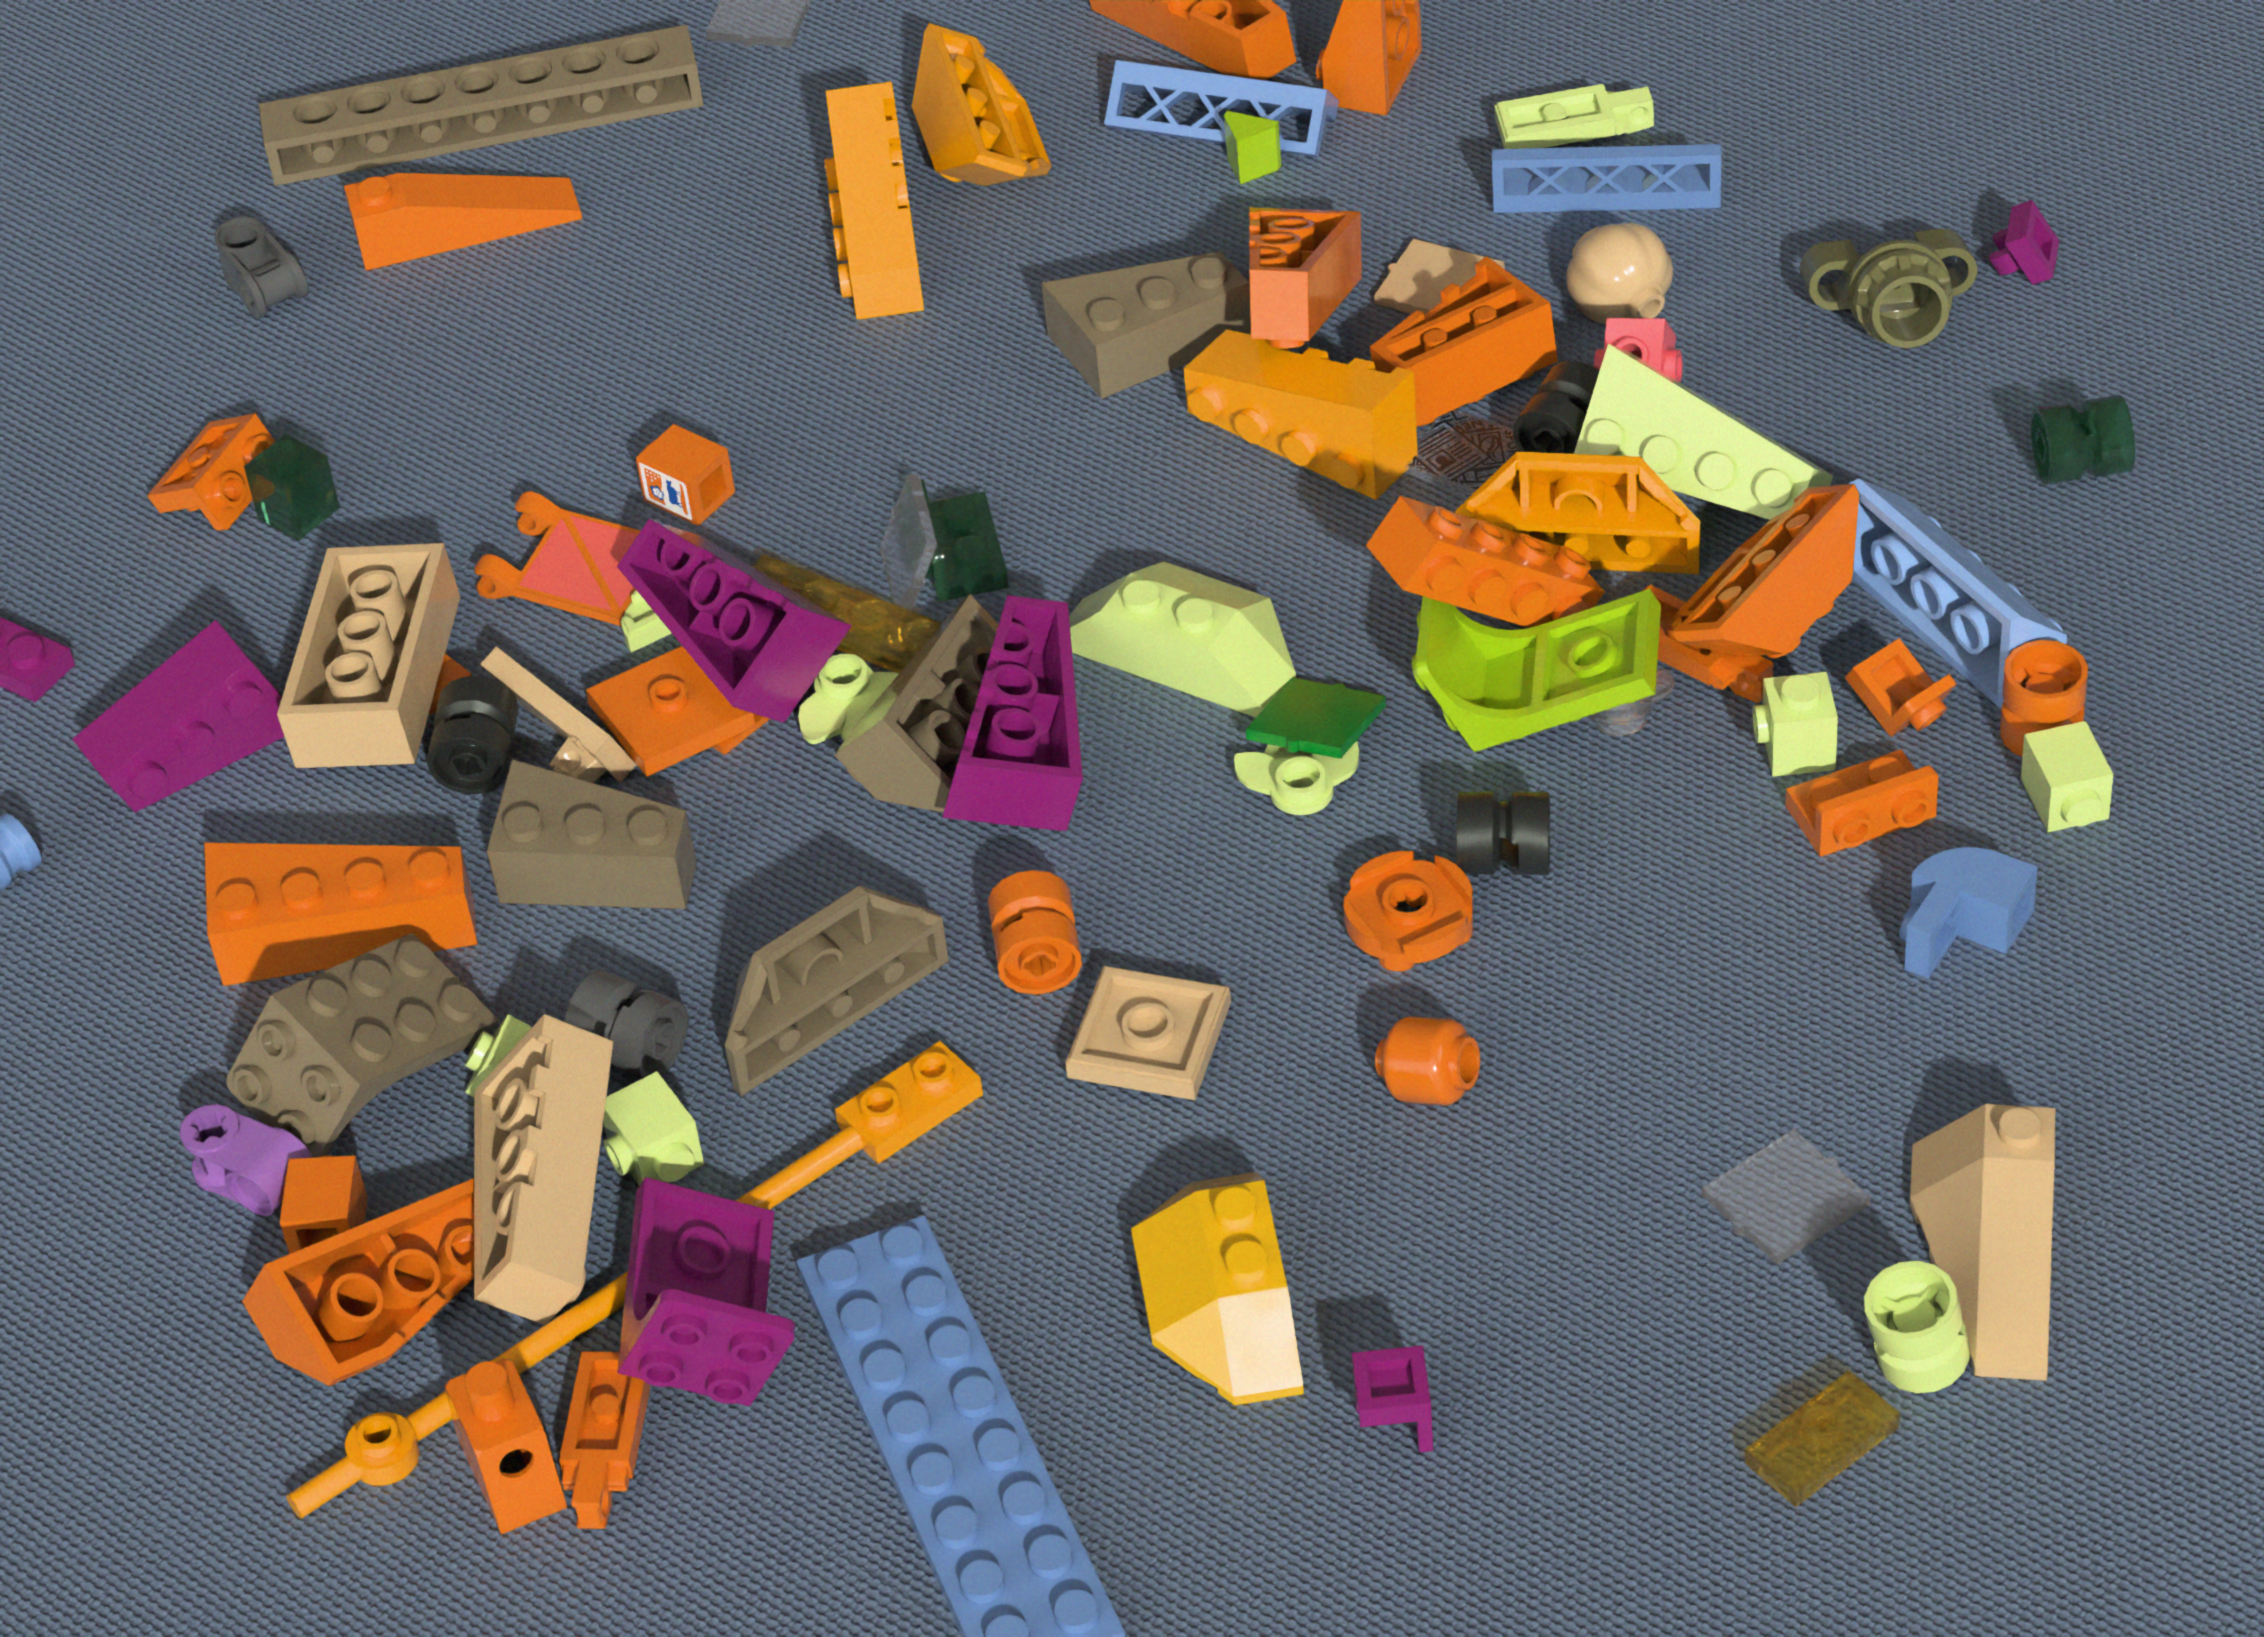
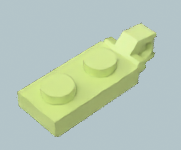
M1604 84L1502 101L1494 105L1495 121L1504 149L1546 148L1575 142H1589L1597 138L1614 136L1616 134H1630L1654 126L1653 99L1648 87L1612 92L1606 91Z

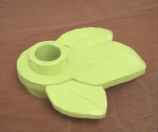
M854 654L831 656L814 680L815 693L807 698L799 707L798 719L800 731L804 739L810 744H817L834 736L841 735L845 741L857 722L899 673L873 672L861 657Z
M1357 741L1341 759L1304 751L1291 753L1287 751V748L1269 744L1266 747L1265 753L1242 752L1234 755L1235 773L1238 780L1248 789L1270 795L1272 802L1277 808L1294 815L1312 814L1325 808L1332 800L1334 794L1333 787L1350 778L1355 773L1359 763Z

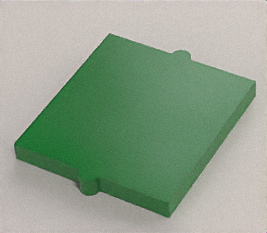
M1292 677L1246 728V740L1284 747L1291 753L1304 751L1341 759L1386 707V696L1345 688V685L1342 683L1330 685Z

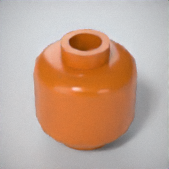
M1407 1016L1394 1023L1388 1032L1387 1038H1383L1379 1042L1375 1054V1066L1378 1075L1384 1078L1387 1089L1395 1099L1411 1104L1447 1106L1460 1100L1466 1090L1473 1088L1480 1070V1051L1476 1040L1469 1036L1465 1027L1458 1021L1450 1018Z

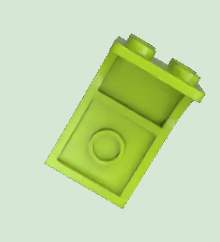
M1647 589L1535 627L1506 630L1480 624L1468 618L1454 605L1423 596L1421 610L1417 613L1419 633L1417 651L1412 657L1413 674L1420 688L1424 691L1429 690L1441 706L1448 726L1453 731H1459L1471 749L1477 752L1655 695L1661 604L1652 591Z

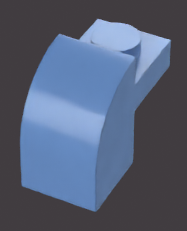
M1978 847L1945 850L1934 854L1920 863L1912 872L1910 907L1903 918L1899 932L1900 939L1906 941L1904 970L1929 979L1957 936L2006 954L2034 912L2038 866L1998 851Z

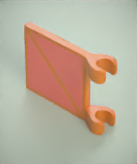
M533 491L524 492L515 504V510L523 512L517 521V528L525 535H545L522 571H519L499 556L493 554L483 555L474 567L475 574L482 576L476 587L479 595L488 599L514 596L621 626V619L632 602L631 595L636 589L617 568V565L641 530L564 510L539 493Z

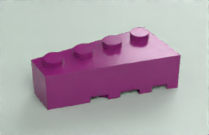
M650 518L617 565V568L732 707L785 723L852 626L703 537Z

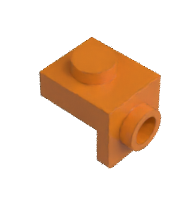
M1900 638L1853 667L1845 677L1890 737L1910 724L1918 732L1937 720L1948 709L1943 700L1957 685L1950 674L1934 683Z

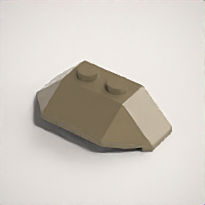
M859 885L754 952L738 978L725 1042L733 1089L740 1096H743L949 962L943 918L934 910Z

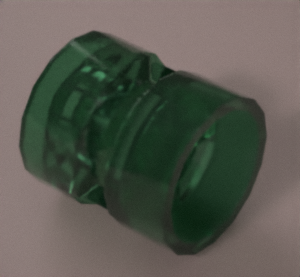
M2121 395L2085 400L2080 410H2076L2070 402L2033 409L2031 415L2033 456L2040 479L2045 485L2080 480L2087 469L2095 477L2132 472L2135 463V437L2130 412L2125 399Z

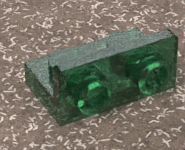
M924 479L911 481L914 503L904 505L908 532L911 540L922 538L923 543L914 545L921 580L932 578L938 602L967 597L969 594L977 595L1009 588L1007 570L985 492L929 502Z

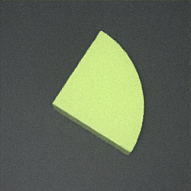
M635 590L631 595L632 602L621 619L625 643L631 653L672 634L637 590Z

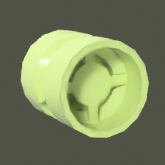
M1922 1261L1899 1262L1883 1269L1870 1282L1864 1295V1307L1869 1330L1874 1339V1349L1878 1364L1885 1378L1897 1388L1916 1394L1936 1392L1953 1384L1964 1373L1970 1359V1350L1966 1328L1962 1321L1957 1289L1949 1274L1934 1264Z

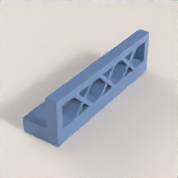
M1116 60L1104 125L1114 129L1226 145L1225 125L1222 116L1233 107L1256 110L1261 118L1279 121L1286 115L1311 118L1307 141L1285 140L1279 131L1281 153L1319 158L1325 121L1335 122L1339 99L1327 89ZM1125 92L1150 95L1157 103L1156 106L1140 118L1121 116ZM1180 100L1204 103L1209 113L1192 126L1179 124L1170 108ZM1164 114L1170 123L1154 120ZM1216 121L1222 130L1209 129L1207 127Z
M1721 144L1492 149L1493 213L1721 208Z

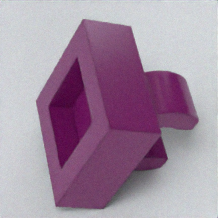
M2033 200L2013 206L2011 208L2008 228L1998 231L1992 237L1999 251L1989 254L1990 262L1999 275L2011 274L2021 268L2032 285L2053 278L2059 239Z

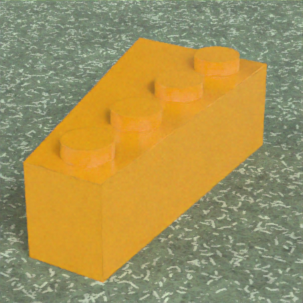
M1228 329L1183 368L1188 413L1374 500H1377L1411 467L1408 464L1413 463L1414 456L1418 458L1414 370L1396 367L1391 373L1376 371L1373 361L1354 358L1349 364L1329 360L1327 351L1309 347L1303 354L1289 351L1288 348L1271 346L1269 339H1251L1250 334Z

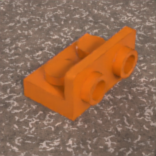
M256 413L211 421L148 493L147 497L159 513L183 509L192 512L200 509L216 531L228 530L285 462L286 456Z
M1902 749L1786 788L1785 807L1818 855L1822 857L1845 848L1859 846L1865 841L1903 828L1917 826L1923 821L1935 818L1939 776L1930 765L1915 769Z

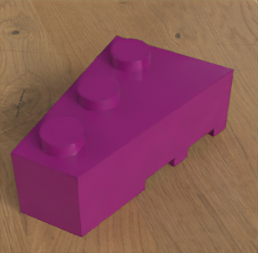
M214 620L73 737L72 740L104 781L134 812H137L285 737L277 716L282 694L219 622Z

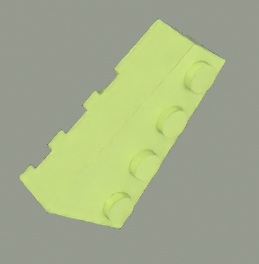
M1608 344L1574 454L1641 457L1672 491L1768 520L1789 510L1795 504L1794 499L1805 489L1831 485L1832 474L1769 436L1759 432L1740 418L1698 395L1687 386L1665 375L1634 354Z

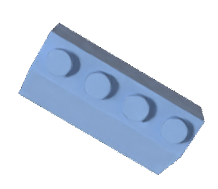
M1858 478L1850 482L1849 484H1855L1859 492L1852 579L2001 709L2002 702L2004 701L2002 693L2005 660L2012 650L2024 643L2037 640L2058 641L2067 645V635L2055 620L2046 618L2026 601L2015 586L2005 583L1986 567L1975 552L1965 549L1946 533L1935 518L1925 515L1905 497Z

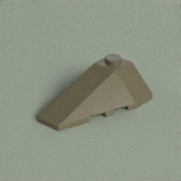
M971 594L957 605L857 722L834 755L846 767L849 774L861 783L878 801L944 812L999 625Z

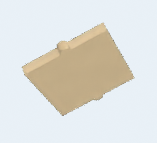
M1413 238L1397 263L1388 265V276L1374 295V302L1376 305L1410 314L1418 310L1424 312L1425 315L1442 302L1440 292L1451 283L1459 285L1460 288L1476 275L1475 264L1482 260L1484 256ZM1490 258L1505 269V262Z

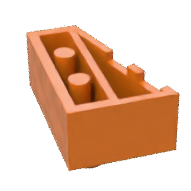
M1487 256L1475 264L1476 275L1460 288L1459 285L1454 283L1444 288L1440 292L1442 302L1425 315L1424 312L1416 310L1370 346L1371 360L1375 364L1376 371L1391 373L1396 367L1414 370L1416 427L1430 424L1441 415L1467 403L1477 402L1499 388L1517 380L1529 378L1536 371L1558 362L1550 302Z

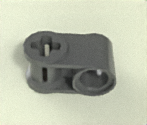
M248 216L235 217L225 221L218 227L215 232V241L227 285L241 298L253 317L258 319L265 316L267 313L266 308L293 295L299 299L308 295L307 281L297 260L288 250L283 249L263 226L262 222Z

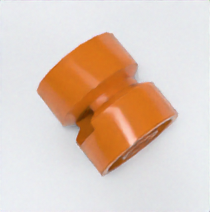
M2037 640L2024 643L2013 649L2006 658L2000 736L2004 745L2014 754L2022 757L2024 734L2084 721L2088 665L2083 655L2076 649L2058 641Z
M1030 870L1017 872L1002 879L992 888L988 898L999 978L1007 987L1019 993L1033 995L1051 993L1067 986L1077 977L1082 966L1070 888L1062 878L1045 871Z

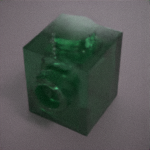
M284 434L244 466L258 519L298 541L340 508L327 456L287 434Z

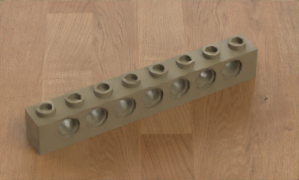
M682 25L259 103L264 146L274 185L277 186L702 107L704 104L688 25Z

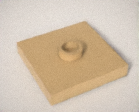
M1103 966L1065 1063L1067 1078L1196 1100L1231 1004L1230 987Z

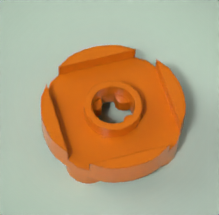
M1414 851L1390 852L1375 857L1363 864L1350 879V890L1344 896L1343 903L1346 931L1351 940L1361 950L1377 957L1380 965L1387 970L1402 972L1412 968L1415 963L1440 958L1468 942L1473 935L1472 885L1463 870L1446 858L1434 855V863L1426 860H1414ZM1406 902L1411 907L1423 905L1414 912H1401L1397 908V904Z

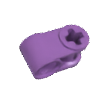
M213 1104L197 1108L188 1114L180 1125L179 1135L185 1149L194 1155L192 1173L197 1185L205 1191L214 1192L237 1202L249 1211L261 1216H271L283 1201L288 1160L294 1158H313L308 1148L288 1131L278 1127H270L223 1105Z

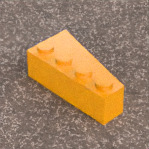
M892 82L826 90L834 157L824 158L829 192L839 191L828 193L833 227L843 226L833 229L837 262L848 261V263L837 264L842 298L853 297L857 320L924 311Z

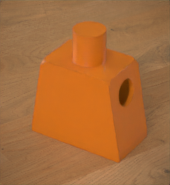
M503 1358L496 1362H481L471 1367L467 1373L450 1379L444 1387L456 1435L500 1534L502 1535L566 1509L567 1504L545 1431L513 1361ZM517 1450L518 1457L523 1458L525 1468L517 1473L509 1474L502 1472L499 1466L503 1457L509 1452Z

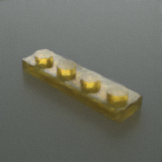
M765 554L752 566L852 625L836 648L837 650L857 655L865 661L897 673L904 669L942 624L934 619Z

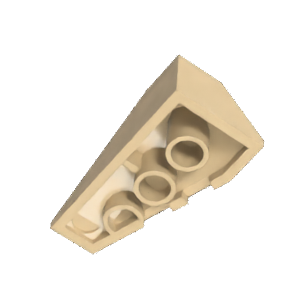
M1984 1104L1912 1144L1910 1208L1916 1224H1921L1926 1237L1931 1263L1949 1274L1957 1289L1962 1321L1969 1340V1363L1974 1376L2047 1381L2056 1108Z

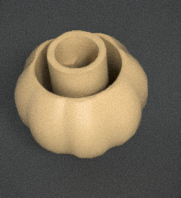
M1626 222L1607 224L1586 232L1576 243L1573 249V258L1569 262L1566 272L1567 289L1575 306L1589 319L1602 324H1606V318H1655L1664 307L1665 294L1670 288L1673 278L1671 257L1661 239L1649 227Z

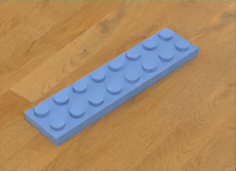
M925 1215L796 1260L799 1278L961 1636L1125 1637V1631Z

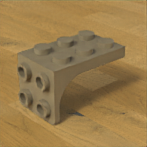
M410 933L271 994L229 1071L226 1082L230 1092L259 1122L270 1127L282 1128L293 1134L308 1148L313 1158L328 1155L337 1137L351 1119L380 1092L404 1077L473 1046L482 1031L491 1035L499 1019L434 955L429 947L424 945L413 933Z

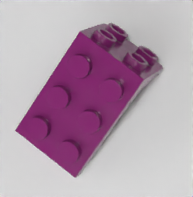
M644 1178L636 1192L617 1373L642 1379L653 1386H670L709 1396L714 1401L724 1404L737 1403L751 1406L793 1342L795 1335V1323L792 1320L766 1313L774 1211L659 1180Z

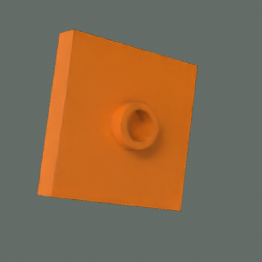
M683 646L586 689L588 705L646 777L755 727L754 713L732 707Z

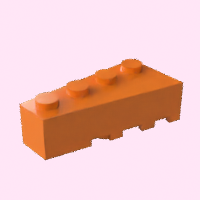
M1089 0L1093 11L1224 75L1265 81L1297 62L1286 12L1272 0Z
M1249 207L1251 339H1269V344L1277 348L1300 347L1305 344V341H1310L1362 279L1361 211Z
M204 842L207 936L223 986L330 969L410 933H413L432 952L478 945L474 897L461 847Z

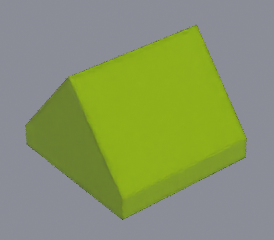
M1226 111L1224 114L1227 160L1239 184H1244L1279 170L1282 165L1279 121Z

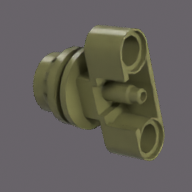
M1933 229L1914 232L1915 241H1888L1872 248L1864 255H1858L1851 239L1819 243L1812 246L1803 255L1799 270L1800 276L1816 305L1826 310L1850 309L1857 322L1869 335L1878 341L1900 348H1914L1930 342L1943 330L1951 310L1953 296L1964 293L1972 286L1977 275V264L1958 233L1950 229ZM1948 256H1958L1955 265L1947 270L1942 259ZM1836 269L1843 270L1841 277L1836 282L1829 285L1818 284L1820 278L1826 272Z

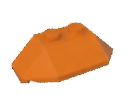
M1855 484L1805 489L1794 499L1795 504L1789 510L1773 517L1740 545L1671 618L1672 633L1676 641L1739 657L1767 655L1769 658H1778L1796 649L1801 643L1800 637L1817 619L1832 610L1834 600L1852 582L1859 492Z

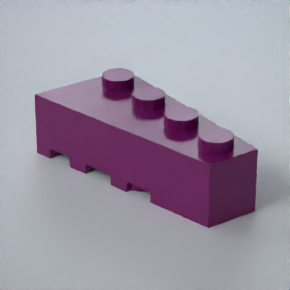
M1007 595L942 818L1067 831L1083 780L1068 602Z

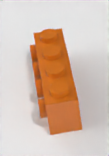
M1399 496L1366 544V547L1402 590L1528 628L1593 608L1605 593L1588 573L1591 569L1590 563L1581 554L1569 547L1545 542L1525 533H1517L1492 525L1484 520H1476L1451 512L1443 507H1435L1404 496Z

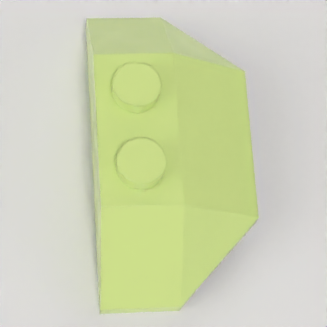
M1164 561L1132 572L1083 598L1069 615L1072 653L1255 718L1292 677L1296 678V672L1269 597Z

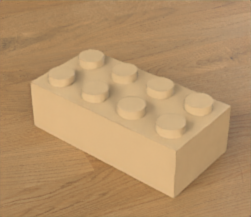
M444 543L327 548L277 712L295 768L415 764L460 601V593Z

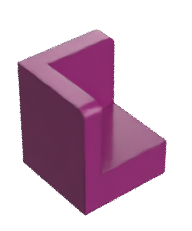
M1423 1345L1353 1352L1356 1411L1359 1414L1360 1427L1415 1422L1419 1453L1433 1451L1431 1400Z

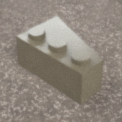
M1221 251L1041 283L1048 337L1101 399L1191 362L1226 329L1251 335L1249 282Z
M512 759L487 848L499 903L686 909L697 865L686 810Z

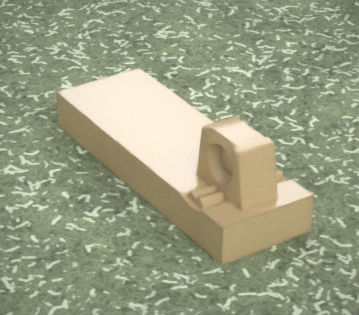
M497 646L480 663L495 681L506 686L513 693L518 703L566 740L549 764L555 772L592 783L607 772L621 783L637 765L608 733Z

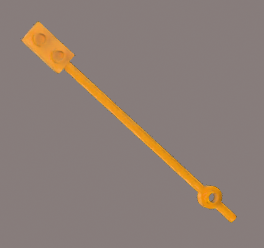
M938 1041L836 1108L835 1114L837 1125L841 1129L840 1132L735 1201L770 1210L861 1149L877 1164L881 1163L982 1096L981 1077L945 1044ZM628 1271L491 1361L496 1362L503 1358L511 1359L519 1375L622 1308L625 1302ZM446 1391L406 1417L391 1412H380L368 1415L354 1424L345 1439L347 1456L286 1495V1499L294 1513L302 1519L358 1481L369 1485L384 1486L396 1483L407 1477L414 1470L419 1460L420 1450L418 1442L452 1420Z

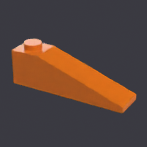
M1343 0L1327 47L1321 50L1316 66L1317 80L1323 81V89H1327L1339 99L1338 107L1387 116L1422 51L1419 0Z
M395 173L383 177H370L362 182L344 186L348 210L366 271L582 219L571 180L566 177Z
M474 1178L265 1264L242 1300V1303L275 1359L327 1386L334 1385L387 1362L474 1279Z

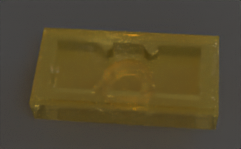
M1848 1370L1745 1448V1464L1792 1505L1797 1507L1899 1428L1900 1412Z

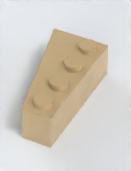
M546 1014L537 1021L474 1091V1300L546 1325L567 1303L574 1302L584 1286L586 1278L585 1260L614 1042Z

